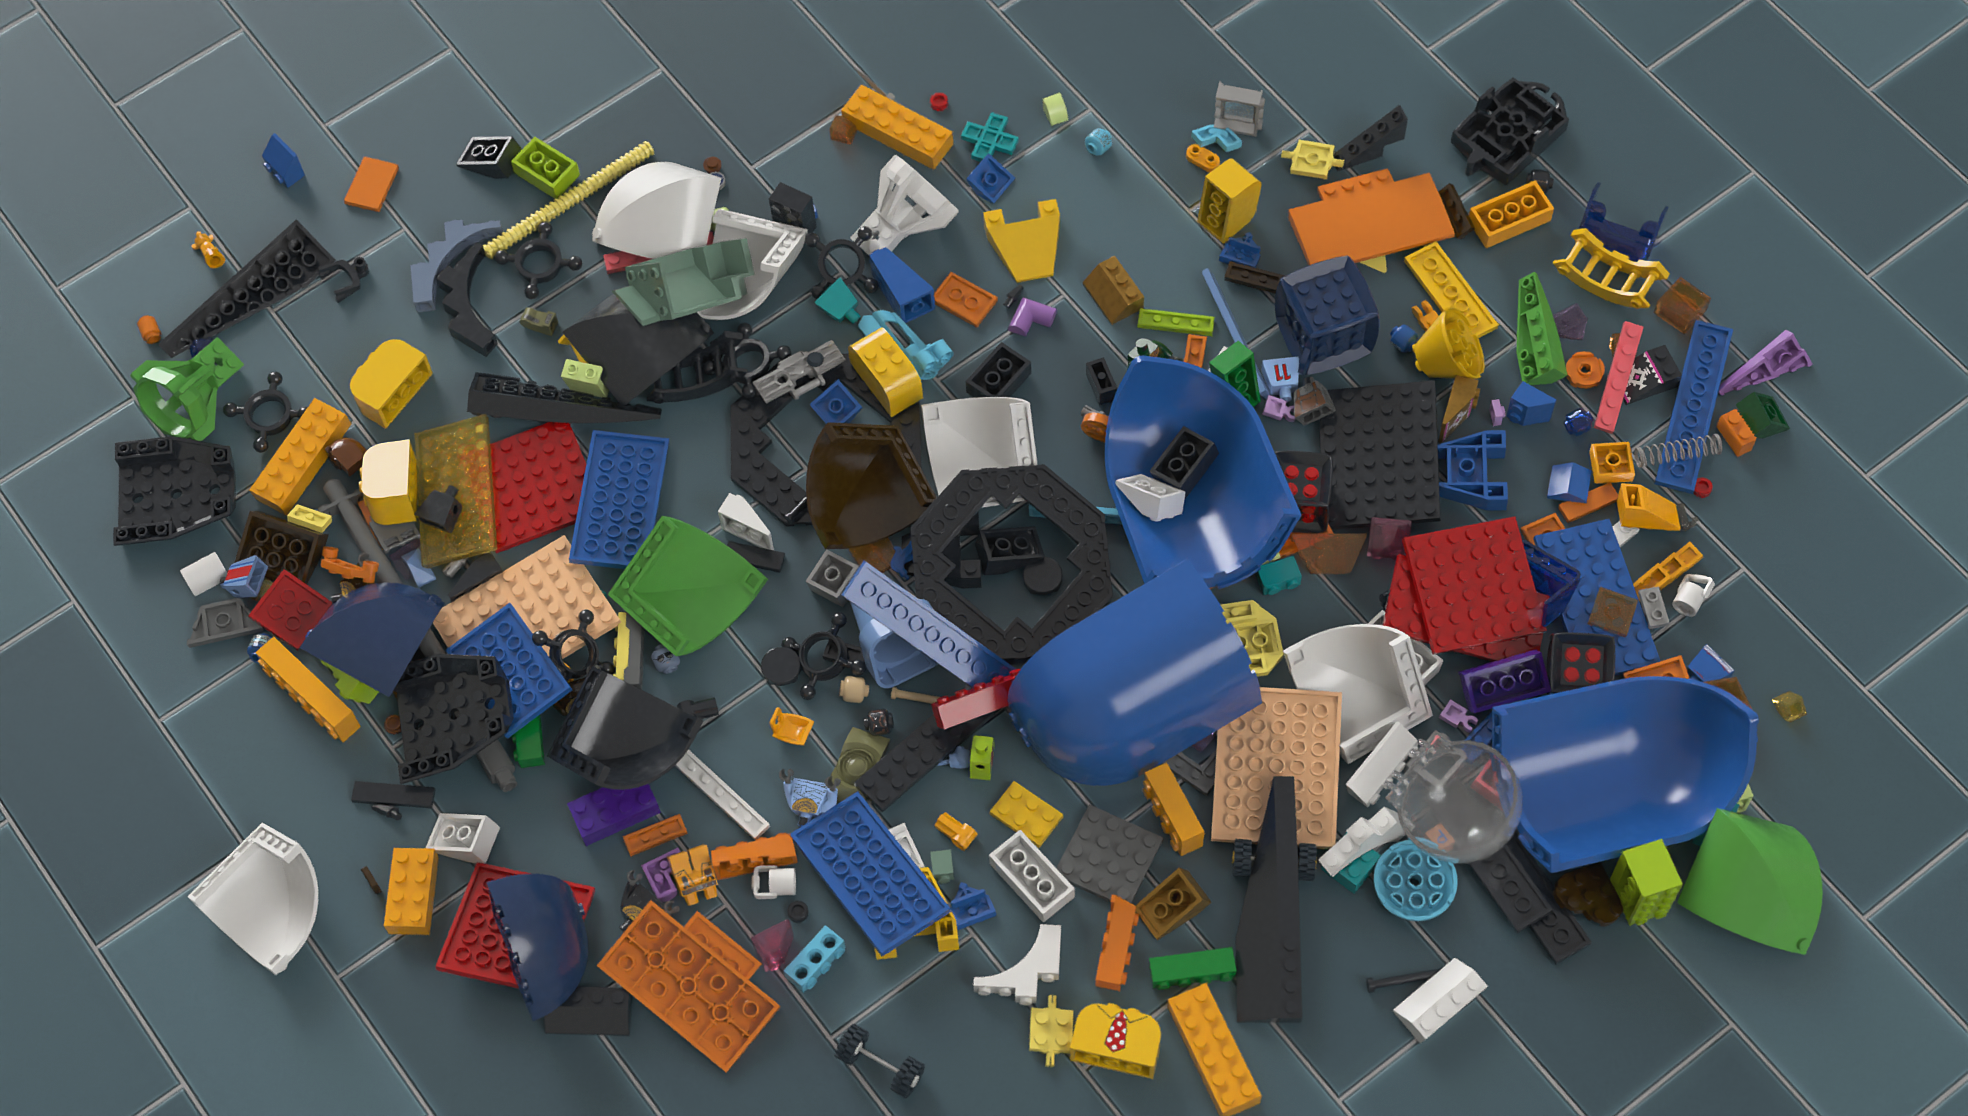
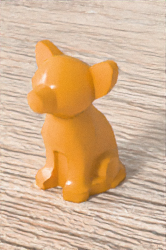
M196 232L195 244L191 246L192 249H201L205 262L210 268L222 266L225 263V257L211 243L214 240L213 235L208 236L201 232Z

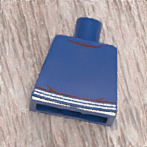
M1707 644L1686 669L1689 679L1716 687L1730 680L1734 673V669Z

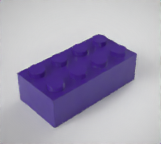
M1537 650L1458 672L1468 710L1473 713L1551 691L1542 653Z
M649 784L624 790L602 787L567 803L585 846L661 813Z

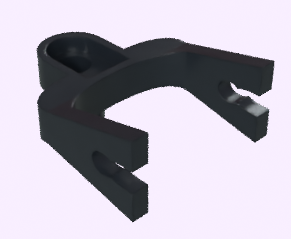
M363 257L355 258L352 265L345 260H339L318 267L322 280L339 269L345 271L350 276L353 282L352 285L334 291L337 303L360 290V279L369 273L368 264Z

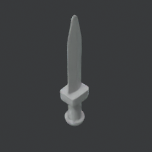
M854 67V70L874 90L896 102L895 96L891 92L887 95L864 73Z

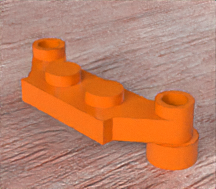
M323 547L322 556L324 557L321 561V567L328 569L329 573L342 574V577L346 579H353L354 577L363 578V582L366 583L375 582L379 563L363 561V566L359 567L337 559L338 548Z

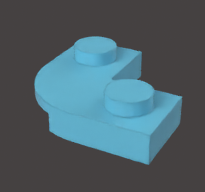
M1213 124L1193 130L1191 133V137L1200 147L1215 142L1225 152L1242 147L1241 139L1228 127L1224 130L1214 128Z

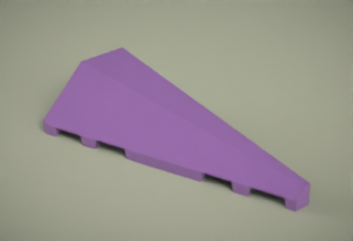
M1785 330L1720 384L1718 393L1723 396L1724 393L1733 390L1737 391L1742 389V387L1755 385L1779 377L1780 374L1789 371L1794 372L1798 368L1809 367L1813 364L1806 351L1800 347L1794 334Z

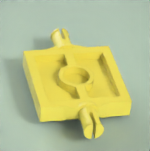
M1299 140L1293 152L1282 150L1281 158L1292 159L1290 172L1296 175L1327 179L1332 166L1342 168L1344 166V160L1334 159L1333 157L1335 145Z
M1052 995L1048 996V1007L1031 1008L1029 1051L1046 1054V1067H1049V1065L1050 1067L1055 1066L1054 1057L1056 1054H1070L1073 1037V1010L1056 1008L1057 996L1053 995V1002Z

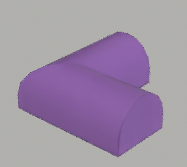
M1023 297L1008 327V331L1026 337L1032 322L1051 327L1056 317L1057 309Z
M679 848L641 865L656 897L662 902H667L677 895V890L670 878L672 871L667 856L679 853Z

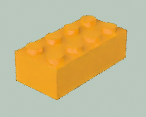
M1535 180L1470 208L1469 217L1475 228L1474 231L1484 247L1489 248L1550 222L1554 207Z
M1164 763L1145 772L1144 788L1142 789L1144 796L1147 800H1151L1155 816H1159L1162 820V829L1165 834L1169 833L1172 839L1170 843L1174 851H1178L1180 856H1183L1203 847L1204 830L1168 764Z
M393 848L384 927L389 934L430 935L439 856L435 849Z

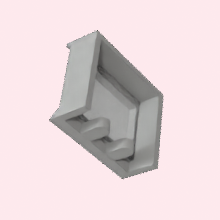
M1219 81L1215 98L1216 111L1214 118L1216 119L1214 128L1226 130L1228 127L1234 133L1256 137L1258 130H1261L1263 125V108L1265 104V98H1262L1263 90L1258 92L1239 87L1224 86Z

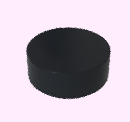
M802 901L792 902L787 910L790 920L795 923L805 921L809 914L807 905Z

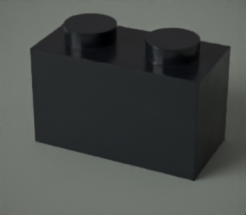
M1104 357L1087 362L1086 376L1099 405L1113 401L1118 388Z

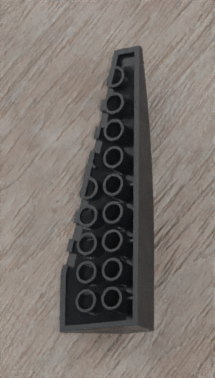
M296 219L158 345L170 358H173L196 346L201 340L202 342L205 341L201 338H211L308 286L319 276L318 267L333 263L336 260Z
M479 372L475 373L468 394L467 412L476 416L483 414L491 415L493 418L510 417L562 423H616L660 419L662 409L642 404H636L634 407L629 402L622 407L619 402H612L609 397L597 399L594 398L593 394L562 388L560 391L555 386L549 384L541 387L535 381L529 380L528 383H522L520 378Z

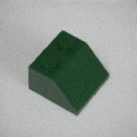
M1752 392L1736 404L1739 415L1742 416L1757 438L1763 439L1790 429L1772 396Z

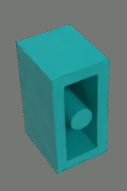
M1294 556L1263 564L1260 566L1261 569L1255 574L1263 595H1274L1280 590L1287 588L1294 589L1301 584L1302 578Z

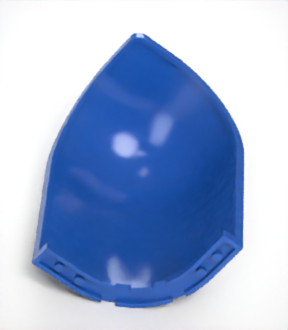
M1143 355L1132 360L1117 389L1109 413L1105 437V469L1112 498L1144 584L1186 559L1190 560L1209 588L1217 586L1218 589L1250 577L1261 569L1260 566L1267 560L1271 561L1278 554L1301 517L1299 508L1257 412L1248 400L1233 386L1203 368L1178 360ZM1185 426L1214 442L1219 455L1186 499H1184L1182 514L1176 515L1173 518L1161 519V521H1152L1150 517L1141 514L1115 482L1118 479L1139 474L1153 479L1150 473L1151 468L1182 427Z
M1186 559L1062 632L1044 645L1026 662L1016 675L1009 689L1008 704L1011 710L1009 716L1013 727L1017 732L1021 733V738L1026 747L1031 746L1038 758L1049 769L1073 782L1093 786H1106L1127 782L1145 774V772L1155 768L1262 704V698L1256 672L1254 670L1251 671L1249 668L1252 662L1232 623H1226V618L1222 614L1224 610L1190 560Z
M1665 676L1620 679L1492 707L1494 770H1498L1500 782H1497V787L1504 810L1512 828L1518 829L1520 833L1518 838L1521 843L1551 873L1621 856L1623 851L1659 839L1663 840L1665 846L1690 840L1708 831L1717 808L1731 811L1743 795L1755 764L1759 718L1757 713L1721 688L1691 679Z

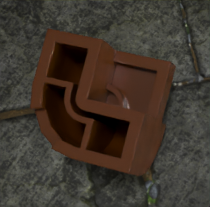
M340 438L326 447L325 451L340 470L343 469L349 476H352L363 467V457L367 449L353 438Z

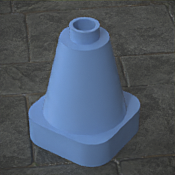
M919 599L920 601H922L923 603H925L927 606H929L930 608H932V606L930 605V603H929L927 600ZM851 603L860 631L859 642L866 668L880 687L891 688L938 665V663Z

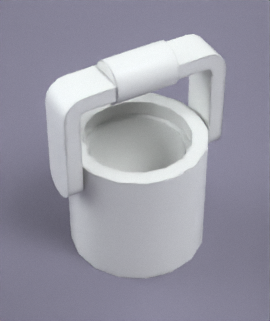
M1685 575L1678 587V594L1672 603L1674 609L1685 616H1695L1705 598H1708L1715 585L1713 579L1703 575ZM1689 581H1694V582H1697V583H1704V584L1707 583V586L1705 587V589H1703V588H1701L1699 585H1697V584H1695V583H1691V582H1689Z
M774 865L756 866L751 881L754 897L756 899H775L777 895H795V868H778ZM759 872H769L770 893H758L760 888Z

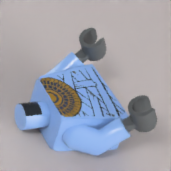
M784 769L779 772L780 779L784 781L783 785L788 806L793 813L800 816L798 826L802 827L810 822L812 818L818 817L837 804L838 789L836 787L841 783L839 778H836L833 784V777L829 776L825 779V783L797 778L791 780L794 775L792 769L788 770V776L785 775Z

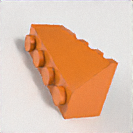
M779 833L771 838L760 837L753 842L747 843L743 841L736 843L735 846H719L712 850L711 858L717 881L754 873L756 866L774 865L781 867L798 863L794 842L790 836L791 833Z
M1112 894L1110 901L1111 912H1108L1107 931L1104 933L1103 951L1100 954L1095 986L1120 991L1121 984L1125 985L1128 973L1124 972L1125 965L1130 964L1131 953L1128 950L1129 945H1134L1135 933H1132L1133 926L1138 925L1139 914L1136 913L1135 905Z

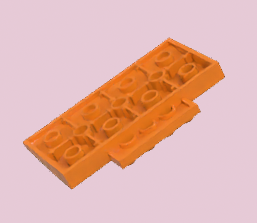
M1387 168L1318 186V193L1322 201L1289 209L1288 214L1289 222L1308 265L1346 255L1350 256L1354 263L1455 237L1450 219L1430 173L1394 182Z
M650 900L597 964L602 971L726 1073L781 1008L778 1003L749 981L762 963L698 911L683 927Z

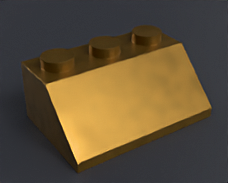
M1116 256L1099 263L1083 281L1084 287L1111 325L1138 312L1140 308L1144 309V295Z

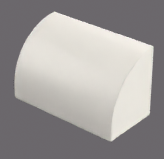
M216 552L180 570L194 596L218 585L220 579L227 576V571Z

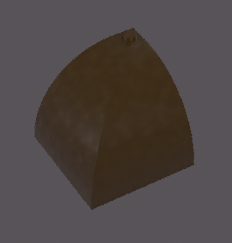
M828 422L816 439L808 462L806 498L812 524L825 549L857 548L888 538L914 524L937 498L898 426Z

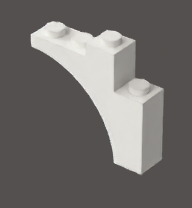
M1383 807L1370 820L1362 817L1346 830L1347 834L1318 860L1331 876H1335L1345 866L1369 850L1385 843L1398 842L1412 828L1400 813Z
M1040 924L1038 937L1029 953L1018 964L1005 972L988 977H974V992H978L980 995L999 993L1001 996H1011V994H1015V1002H1019L1021 1005L1037 1003L1038 979H1042L1044 982L1059 980L1061 925Z

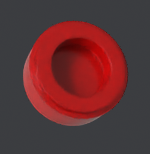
M944 93L933 94L930 98L931 108L935 111L945 110L948 107V97Z
M1703 477L1697 478L1693 494L1700 498L1708 497L1713 489L1711 481Z

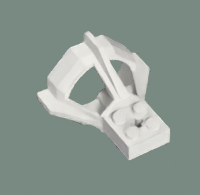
M894 155L880 171L878 206L859 227L860 229L863 226H867L872 230L871 239L864 241L860 248L868 255L884 247H887L892 252L902 239L908 237V235L945 228L959 210L899 156ZM907 195L917 203L914 207L905 200ZM925 213L929 214V216L922 218ZM858 230L850 238L853 241L858 237Z

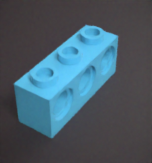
M825 925L784 969L785 978L803 993L807 989L810 990L816 984L817 978L830 969L835 958L839 959L845 952L844 940ZM828 942L835 943L833 948L825 947ZM815 957L821 958L819 963L814 964L811 962ZM801 972L807 973V976L803 979L797 978V975Z

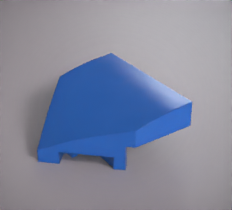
M1250 232L1245 233L1243 237H1230L1219 256V261L1229 264L1231 261L1256 268L1261 256L1260 246L1255 244Z
M960 883L954 900L950 902L951 911L956 919L958 930L997 916L990 897L986 895L984 889L977 890L968 887L965 883Z

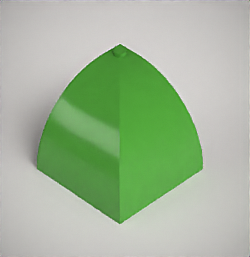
M662 516L608 595L672 654L682 656L707 645L730 627L752 603L768 581V578L741 555L713 536L678 519Z
M1717 808L1677 903L1696 915L1743 937L1778 949L1805 955L1814 936L1821 913L1823 891L1819 863L1809 842L1794 827Z

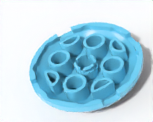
M1405 840L1389 847L1379 858L1374 870L1375 891L1383 906L1397 917L1409 921L1429 920L1443 913L1453 901L1457 890L1456 870L1448 856L1443 852L1438 853L1436 851L1438 849L1436 845L1422 840ZM1415 878L1419 881L1420 885L1415 887L1409 880Z

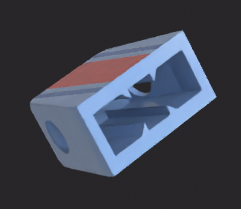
M256 555L233 563L228 570L227 576L220 579V586L236 598L258 596L268 566Z

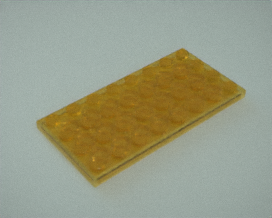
M483 414L415 433L418 506H421L432 491L436 490L445 493L449 485L459 490L455 498L462 505L461 513L452 534L424 524L419 520L422 567L428 569L497 550L489 420L487 415Z

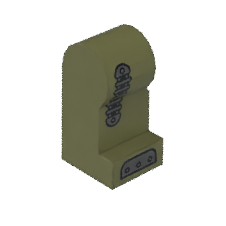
M525 308L519 323L527 329L552 336L558 325V320L554 312L548 311V313L533 308Z

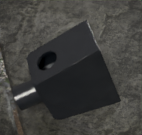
M449 485L445 493L436 490L432 491L414 515L422 523L452 534L462 510V505L455 498L459 490Z

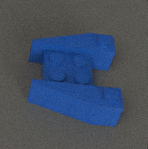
M1486 430L1438 445V459H1446L1447 482H1439L1440 497L1484 510H1507V482H1487V459H1505V430Z

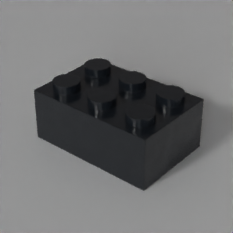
M780 182L769 197L772 221L808 229L807 234L813 233L817 225L812 196Z
M1001 342L966 380V393L974 398H1010L1032 373L1031 361Z
M1183 426L1151 468L1150 473L1153 479L1185 491L1186 499L1217 458L1219 452L1214 442Z

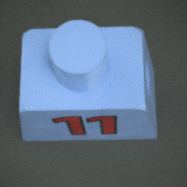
M1299 357L1262 360L1261 371L1271 395H1280V399L1287 402L1292 400L1291 393L1298 389Z

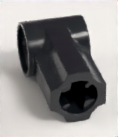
M715 697L697 702L686 700L677 705V708L699 719L719 715Z

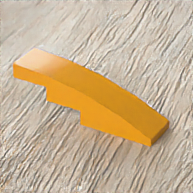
M1689 541L1679 551L1673 552L1660 564L1657 563L1633 583L1638 599L1639 590L1659 587L1662 590L1704 558L1702 553Z

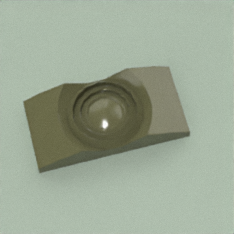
M852 727L843 744L839 760L831 773L833 784L836 778L841 780L840 785L836 787L838 789L837 804L857 791L865 801L867 800L854 786V782L885 756L890 739L882 736H872L870 732Z

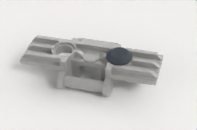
M830 340L810 352L806 351L803 353L799 351L778 362L776 370L757 379L753 384L765 403L787 392H790L792 397L797 400L799 396L815 387L825 385V380L821 374L846 360L833 340ZM807 374L809 378H816L796 390L794 389L796 380ZM784 376L787 382L779 383L777 380L779 377Z

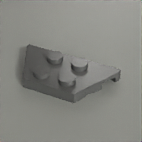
M234 598L200 606L197 614L198 618L193 624V633L191 638L187 640V645L189 648L263 632L264 628L248 617L251 611L240 598Z

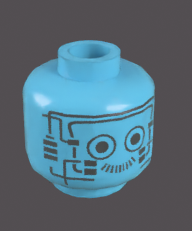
M1099 128L1091 132L1085 139L1088 152L1095 156L1104 154L1112 145L1110 133Z

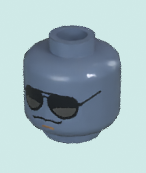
M663 644L656 646V651L651 655L656 670L663 672V674H669L677 670L680 664L679 656L672 654Z

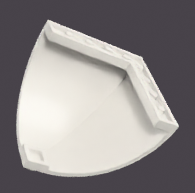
M656 162L641 166L618 181L605 198L592 233V241L613 249L651 259L693 247L706 246L721 178L671 162Z
M718 209L713 216L712 223H716L712 244L725 240L747 238L755 275L744 278L748 294L743 295L741 299L697 313L705 319L724 320L745 315L757 308L768 297L799 255L808 229Z
M981 397L921 405L927 450L938 496L961 470L1038 465L1030 402L1018 398ZM1018 495L1012 503L1025 500ZM990 497L982 508L1000 504Z
M1374 624L1341 626L1309 636L1283 650L1290 674L1298 690L1342 692L1339 755L1348 764L1374 750L1397 721L1409 730L1433 716L1410 636L1397 629Z
M261 823L188 898L245 952L266 969L277 975L286 969L288 963L299 952L311 932L318 907V883L313 865L299 843Z

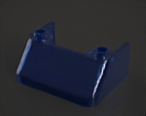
M1597 182L1592 190L1579 229L1587 228L1597 239L1604 243L1602 247L1610 252L1615 250L1629 256V260L1638 262V260L1647 261L1658 238L1669 207L1665 206L1658 222L1646 221L1640 231L1604 219L1607 209L1603 203L1595 201L1601 183Z
M1522 540L1535 589L1538 593L1550 596L1544 602L1542 626L1546 627L1565 611L1580 582L1581 574L1576 568L1532 543Z

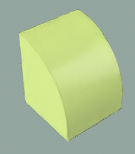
M1060 93L1043 98V110L1051 126L1068 120L1066 106Z

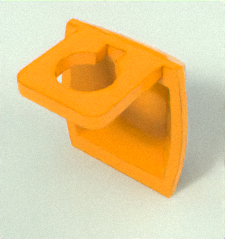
M778 707L775 709L770 720V726L773 731L772 736L794 745L805 744L814 724L813 720L806 717L782 713Z

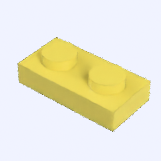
M298 504L287 515L288 522L323 533L332 522V516Z

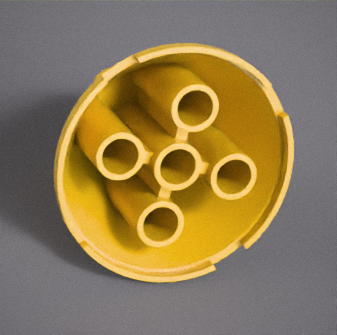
M1455 307L1444 309L1418 342L1412 345L1417 358L1415 362L1417 369L1420 372L1423 371L1429 378L1455 379V376L1459 375L1478 379L1481 377L1480 374L1484 373L1485 362L1477 334H1472L1468 327L1471 323L1460 310Z

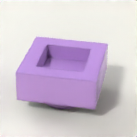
M1499 399L1491 400L1489 411L1493 426L1501 425L1502 419L1505 417L1504 406L1500 405Z

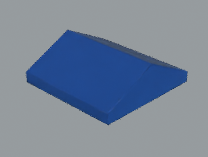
M988 153L966 178V181L976 195L994 204L1015 177Z
M839 379L810 403L811 407L826 424L828 422L850 423L863 408Z
M1573 462L1553 465L1547 499L1587 504L1592 470Z

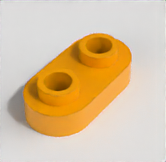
M1198 144L1190 145L1186 150L1187 160L1207 172L1213 171L1220 165L1218 155L1204 147H1200Z

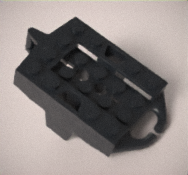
M1514 77L1503 84L1496 92L1495 88L1491 86L1479 97L1475 110L1452 132L1451 144L1468 159L1465 174L1471 176L1482 170L1501 183L1509 184L1567 130L1569 118H1567L1562 98L1556 92L1551 95L1550 98L1556 103L1555 107L1534 91L1540 90L1547 94L1550 90L1548 86L1538 82L1518 81ZM1551 118V120H1550L1543 128H1541L1540 130H1538L1542 125H1544V124ZM1517 149V151L1507 161H1505V159L1508 158Z

